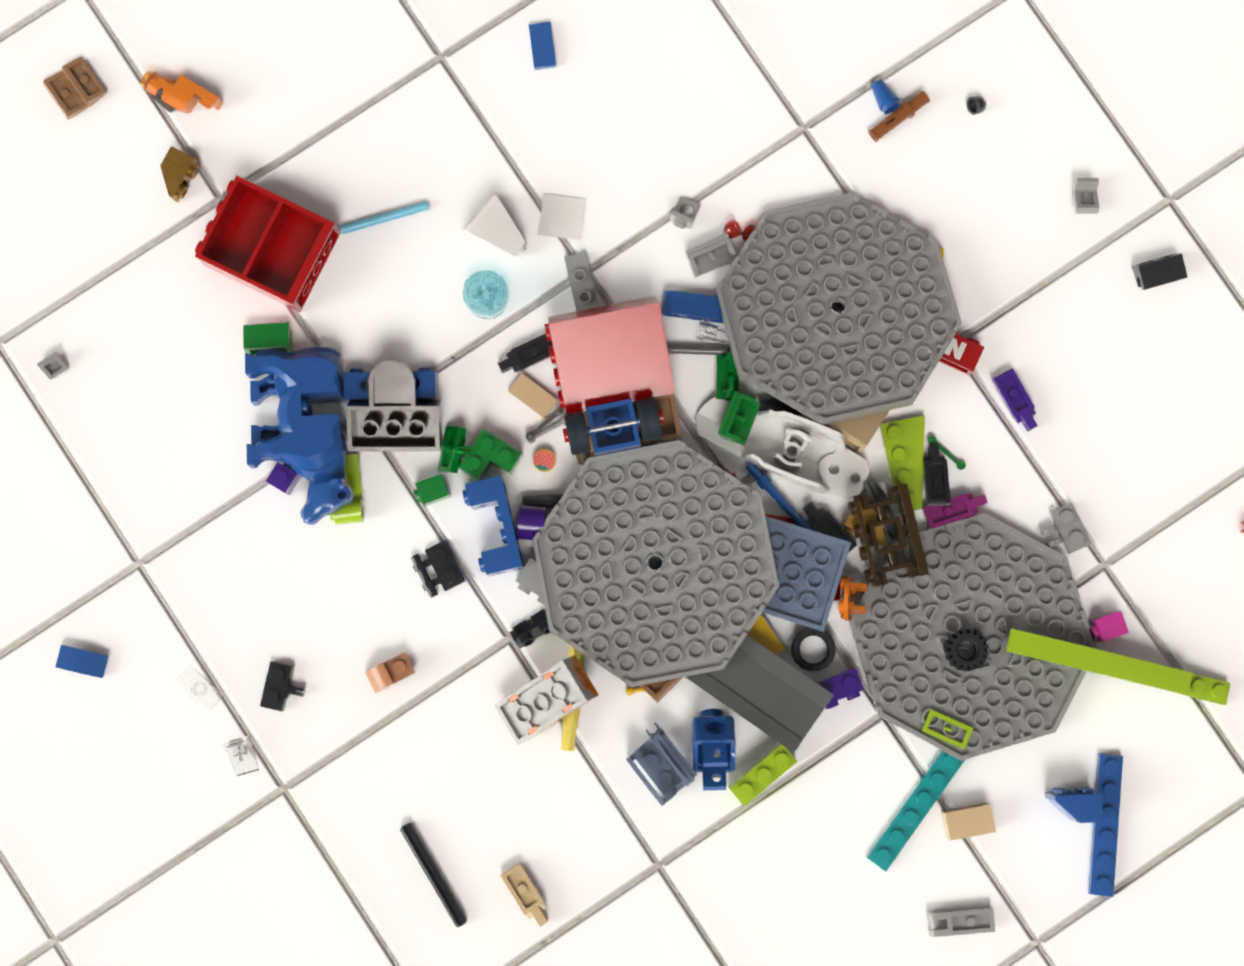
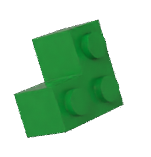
M483 429L470 448L471 451H468L470 454L465 456L458 468L477 481L483 478L492 463L512 475L523 458V454Z

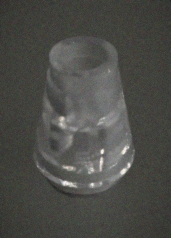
M699 321L695 339L700 340L702 343H728L725 329L709 321Z

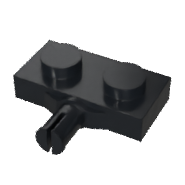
M270 661L260 707L284 712L286 701L290 694L304 697L305 693L302 692H305V687L293 685L292 676L295 666Z

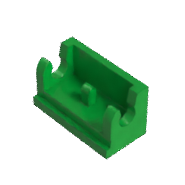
M289 322L243 325V349L245 353L255 356L258 351L266 348L293 352L292 331H290Z
M734 391L718 431L719 436L745 446L761 403L757 402L755 398Z

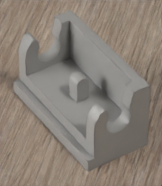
M727 233L685 251V257L695 278L731 263L736 258V252Z

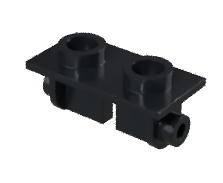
M544 608L530 616L534 624L530 626L527 620H524L512 627L513 630L509 632L520 649L533 644L535 639L543 634L551 633Z

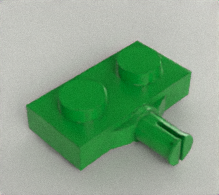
M446 426L437 471L458 474L461 455H469L470 452L467 451H471L469 446H463L466 440V428Z

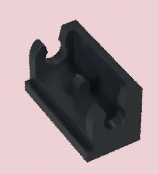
M1174 253L1131 266L1138 288L1142 287V290L1188 278L1182 253Z

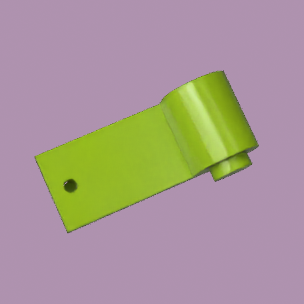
M358 454L347 455L346 479L353 491L354 498L351 504L342 507L339 511L330 515V520L335 521L336 525L364 522Z

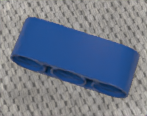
M664 291L662 315L724 323L717 296Z

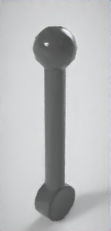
M558 409L532 432L528 431L525 435L526 439L532 440L536 433L560 416L564 409Z

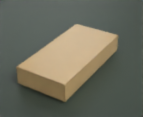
M523 373L520 374L508 390L510 394L544 419L558 402L556 398Z

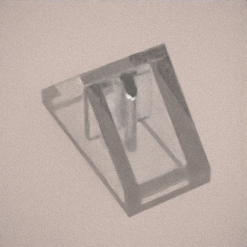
M251 735L222 743V748L236 776L259 770Z

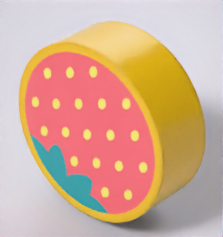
M541 449L534 454L533 464L538 471L549 472L555 467L556 458L552 451Z

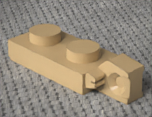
M521 862L500 875L524 916L526 915L528 919L534 917L540 927L546 924L549 920L543 912L547 908L545 901Z

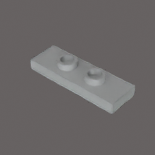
M586 252L565 256L564 260L576 311L599 307Z

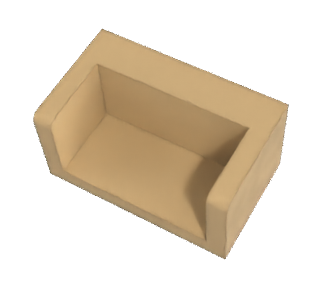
M989 803L941 811L946 838L950 841L996 832L991 804Z

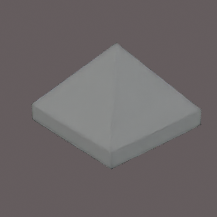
M57 352L52 353L37 363V366L50 380L69 368Z

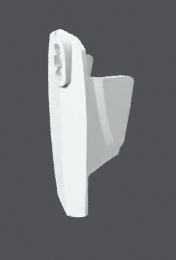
M714 397L705 403L697 413L696 427L699 437L756 466L811 490L850 499V496L861 493L864 486L863 483L870 472L867 460L846 448V440L840 432L786 411H758L745 446L723 439L718 434L729 406V401ZM835 466L839 472L832 474L829 468ZM852 475L858 476L859 481L857 483L851 481L850 477Z

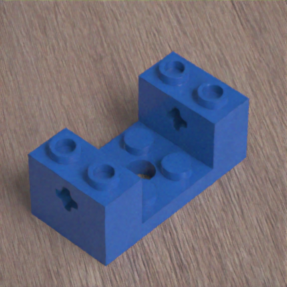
M502 476L465 484L466 490L462 491L464 502L473 510L498 505L495 507L497 520L499 522L502 521L504 527L500 529L502 542L508 544V546L481 552L482 557L478 558L481 572L491 577L523 569L524 563Z

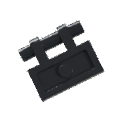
M446 540L426 549L425 552L428 559L424 561L421 560L419 553L410 557L414 564L412 567L415 573L418 572L423 583L421 586L424 591H427L430 599L439 595L435 588L439 584L442 585L446 592L466 582ZM430 566L433 567L437 575L432 580L426 570Z

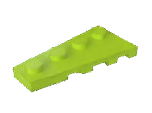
M925 415L883 423L879 427L892 486L907 483L913 510L922 509ZM894 493V494H895V498H896V506H897L898 514H900V509H899V505H898L896 493Z

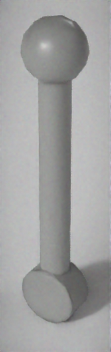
M563 416L561 420L557 423L536 433L532 440L527 439V441L529 443H534L536 441V438L546 434L547 432L559 427L562 424L565 425V416Z

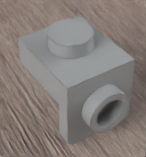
M1085 177L1076 179L1072 191L1075 214H1098L1100 208L1097 195L1098 178Z

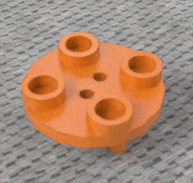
M852 575L841 576L840 590H842L844 599H839V613L841 619L850 621L851 614H866V607L855 605L852 602L853 595H856V592H868V586L864 583H854Z

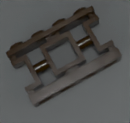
M907 483L887 487V500L868 504L866 493L850 496V502H847L849 513L851 516L854 515L856 522L853 525L855 537L860 538L861 547L858 548L859 555L862 561L865 560L867 567L864 570L867 583H871L872 587L888 584L885 572L906 568L908 578L929 574ZM894 493H896L903 524L901 523L900 516L887 518L884 505L896 503ZM859 502H861L863 510L876 509L878 521L866 524L868 533L866 532ZM894 522L899 544L879 549L874 527ZM905 538L908 541L914 569L911 561L898 563L896 550L908 548ZM870 547H872L874 555L887 554L889 566L877 569L879 578L877 577Z

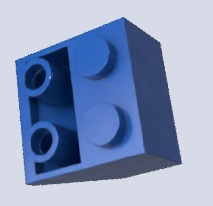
M1074 787V792H1071V789L1051 788L1050 793H1045V798L1069 820L1077 823L1103 822L1102 794L1094 792V788Z

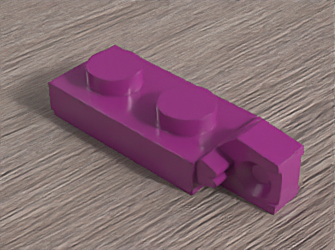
M966 493L951 498L950 506H926L922 510L928 528L933 529L973 516L975 513H978L977 507L987 504L988 501L986 495L973 498L972 493Z

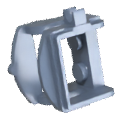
M654 722V725L657 727L656 732L650 733L646 729L645 731L650 739L633 751L626 758V761L660 805L663 806L680 789L695 781L694 778L697 776V773L685 760L666 733ZM635 759L663 794L661 797L633 762Z

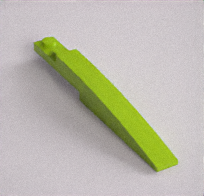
M1010 629L1006 652L1225 706L1231 684L1193 674L1192 672L1016 629Z

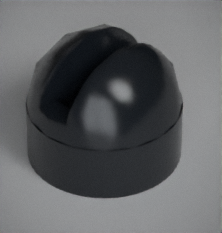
M973 96L967 100V109L970 114L976 115L985 111L987 103L982 96Z

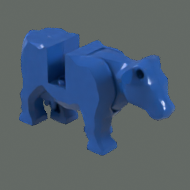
M309 347L293 352L266 348L258 351L255 356L245 353V374L249 379L257 378L263 374H270L260 381H250V402L254 406H259L270 396L277 395L280 399L276 413L277 426L263 425L260 427L251 425V444H246L247 465L251 469H256L266 460L284 462L292 467L300 476L310 481L306 503L301 509L300 515L305 524L316 525L324 517L351 504L354 498L353 491L346 479V423L339 414L313 415L312 405H309V403L345 402L344 368L341 362V354L336 349L330 347Z

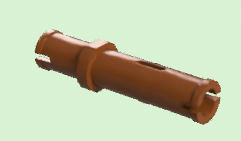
M921 90L909 101L902 102L900 104L901 107L868 130L871 139L877 142L908 117L912 118L915 116L916 111L930 102L927 94Z

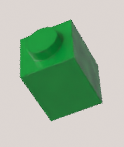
M442 474L415 483L417 489L413 490L417 502H422L425 507L451 497Z

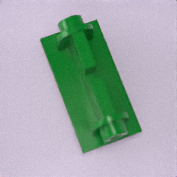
M727 352L726 355H716V399L731 400L734 391L739 392V376L737 375L732 352Z

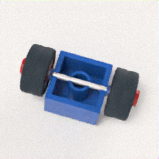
M650 397L636 401L638 417H635L632 399L586 407L589 423L587 427L583 411L565 414L566 428L562 430L565 443L569 442L572 455L591 452L588 435L592 438L595 456L641 448L638 426H640L643 441L662 438L661 424H664L662 410L657 409L655 398Z

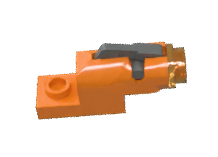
M149 70L144 74L140 83L144 91L169 113L179 111L190 114L198 101L209 110L213 107L219 111L223 105L218 96L181 74L175 81L162 76L156 71L152 72Z

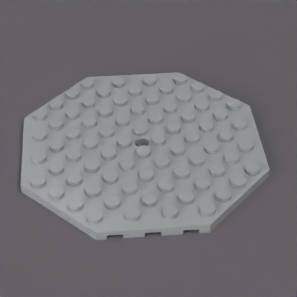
M854 192L765 211L760 222L750 234L744 247L728 268L727 273L722 281L719 282L715 291L737 375L821 425L913 405L962 324L937 239L916 230V227L902 219H896L889 215L888 211L874 203L870 204L861 199V196ZM839 302L843 304L844 310L841 313L834 311L832 308L833 303Z
M680 440L587 458L562 498L546 518L544 528H540L532 539L549 631L630 687L723 670L779 588L761 494ZM652 557H659L662 560V566L657 570L649 567V560Z
M987 513L919 532L929 574L908 578L906 568L885 572L888 584L872 587L871 583H869L868 592L863 593L857 606L866 607V614H852L849 621L877 715L960 761L1056 733L1086 671L1006 652L1010 629H1016L1097 649L1089 630L1090 626L1079 599L1080 595L1075 580L1071 575L1067 556ZM898 538L892 540L888 547L898 545ZM905 538L908 548L896 550L898 563L911 561L914 569L908 541ZM884 553L877 569L889 566L886 553ZM961 629H974L980 632L981 636L986 638V644L989 645V648H987L989 656L986 657V662L980 668L972 671L957 670L954 666H951L949 660H946V652H944V648H946L945 642L951 634ZM963 641L958 646V653L962 658L970 659L975 654V647L971 642ZM930 709L973 728L965 750L921 731ZM935 716L933 717L928 729L942 735L944 734L946 737L958 742L964 740L966 733L964 734V729L950 723L949 728L952 729V732H945L943 727H946L948 722Z

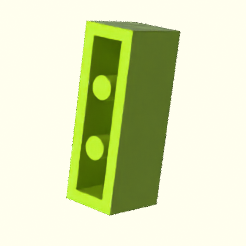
M779 743L728 788L745 807L798 761L786 747Z

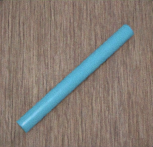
M420 202L340 226L342 234H347L429 210L428 202Z

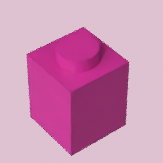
M1115 611L1090 620L1091 626L1089 630L1093 639H1097V642H1104L1129 633L1121 611Z

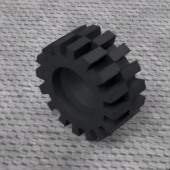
M961 629L951 634L949 639L946 640V648H944V652H946L945 658L957 670L972 671L980 668L986 662V657L989 656V652H987L989 645L986 644V638L982 637L980 632H976L974 629ZM963 641H969L975 647V654L970 659H964L958 653V646Z

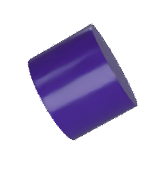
M519 505L517 539L532 540L540 528H544L546 507Z

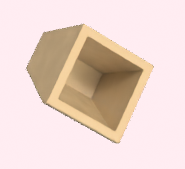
M890 410L824 426L840 432L846 440V446L860 454L866 448Z

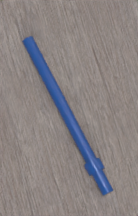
M752 463L746 467L747 471L757 480L756 484L762 490L765 489L798 526L815 531L771 483L772 480L767 474L763 475Z

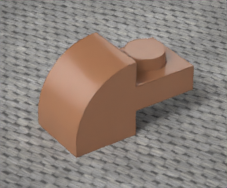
M406 652L365 672L375 694L416 673Z

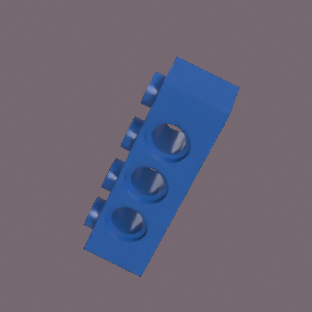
M420 367L418 371H413L415 378L420 381L419 387L416 389V400H438V374L436 371H432L430 367ZM352 368L350 372H344V400L347 403L350 400H369V390H363V383L369 380L371 372H364V369Z

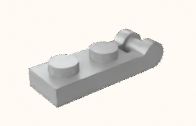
M992 907L927 912V919L930 920L931 926L929 937L996 932ZM946 919L947 928H940L939 920Z

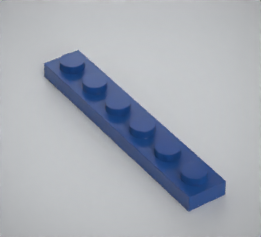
M1098 754L1095 792L1102 794L1103 822L1093 823L1088 894L1114 897L1123 756Z

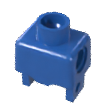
M711 708L703 710L699 713V716L694 717L692 720L693 770L697 773H702L703 791L727 790L726 772H731L735 769V723L732 716H726L725 712L720 709ZM716 753L721 754L720 757H714L713 755ZM718 777L721 780L716 782L713 780V778Z

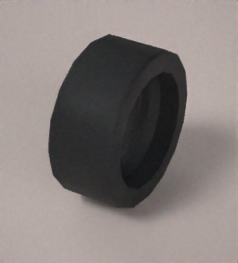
M807 628L795 636L791 645V655L795 663L807 671H820L827 668L834 660L836 654L835 642L832 636L825 630L822 632ZM809 636L820 637L827 646L826 656L818 663H809L800 654L801 642Z

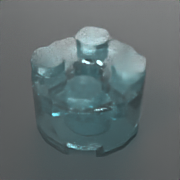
M488 270L477 271L470 275L464 283L462 291L463 300L471 314L484 320L495 319L503 314L510 298L508 287L498 273ZM483 292H491L488 299H484V296L480 297L483 295Z

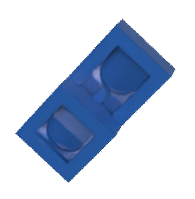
M60 645L55 667L103 678L109 656Z

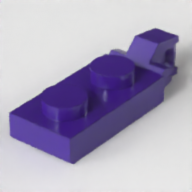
M1011 368L993 378L994 386L1017 424L1022 422L1027 432L1036 428L1038 425L1033 418V415L1036 414L1035 406L1014 369Z

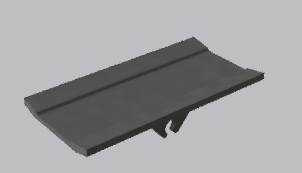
M746 635L723 670L685 677L793 753H795L834 696L748 635Z

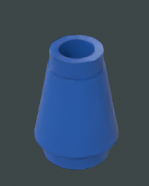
M882 79L877 80L871 85L880 111H883L884 114H890L899 108V97Z

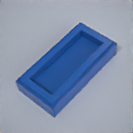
M551 22L529 24L534 70L557 67Z

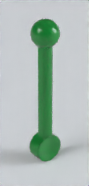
M930 435L927 438L928 443L939 444V449L956 464L958 470H963L966 467L965 462L955 458L936 441L934 435Z

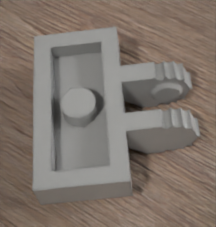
M1072 503L1049 512L1054 525L1039 531L1042 536L1048 535L1057 529L1060 538L1048 541L1045 545L1051 548L1063 543L1068 554L1091 545Z

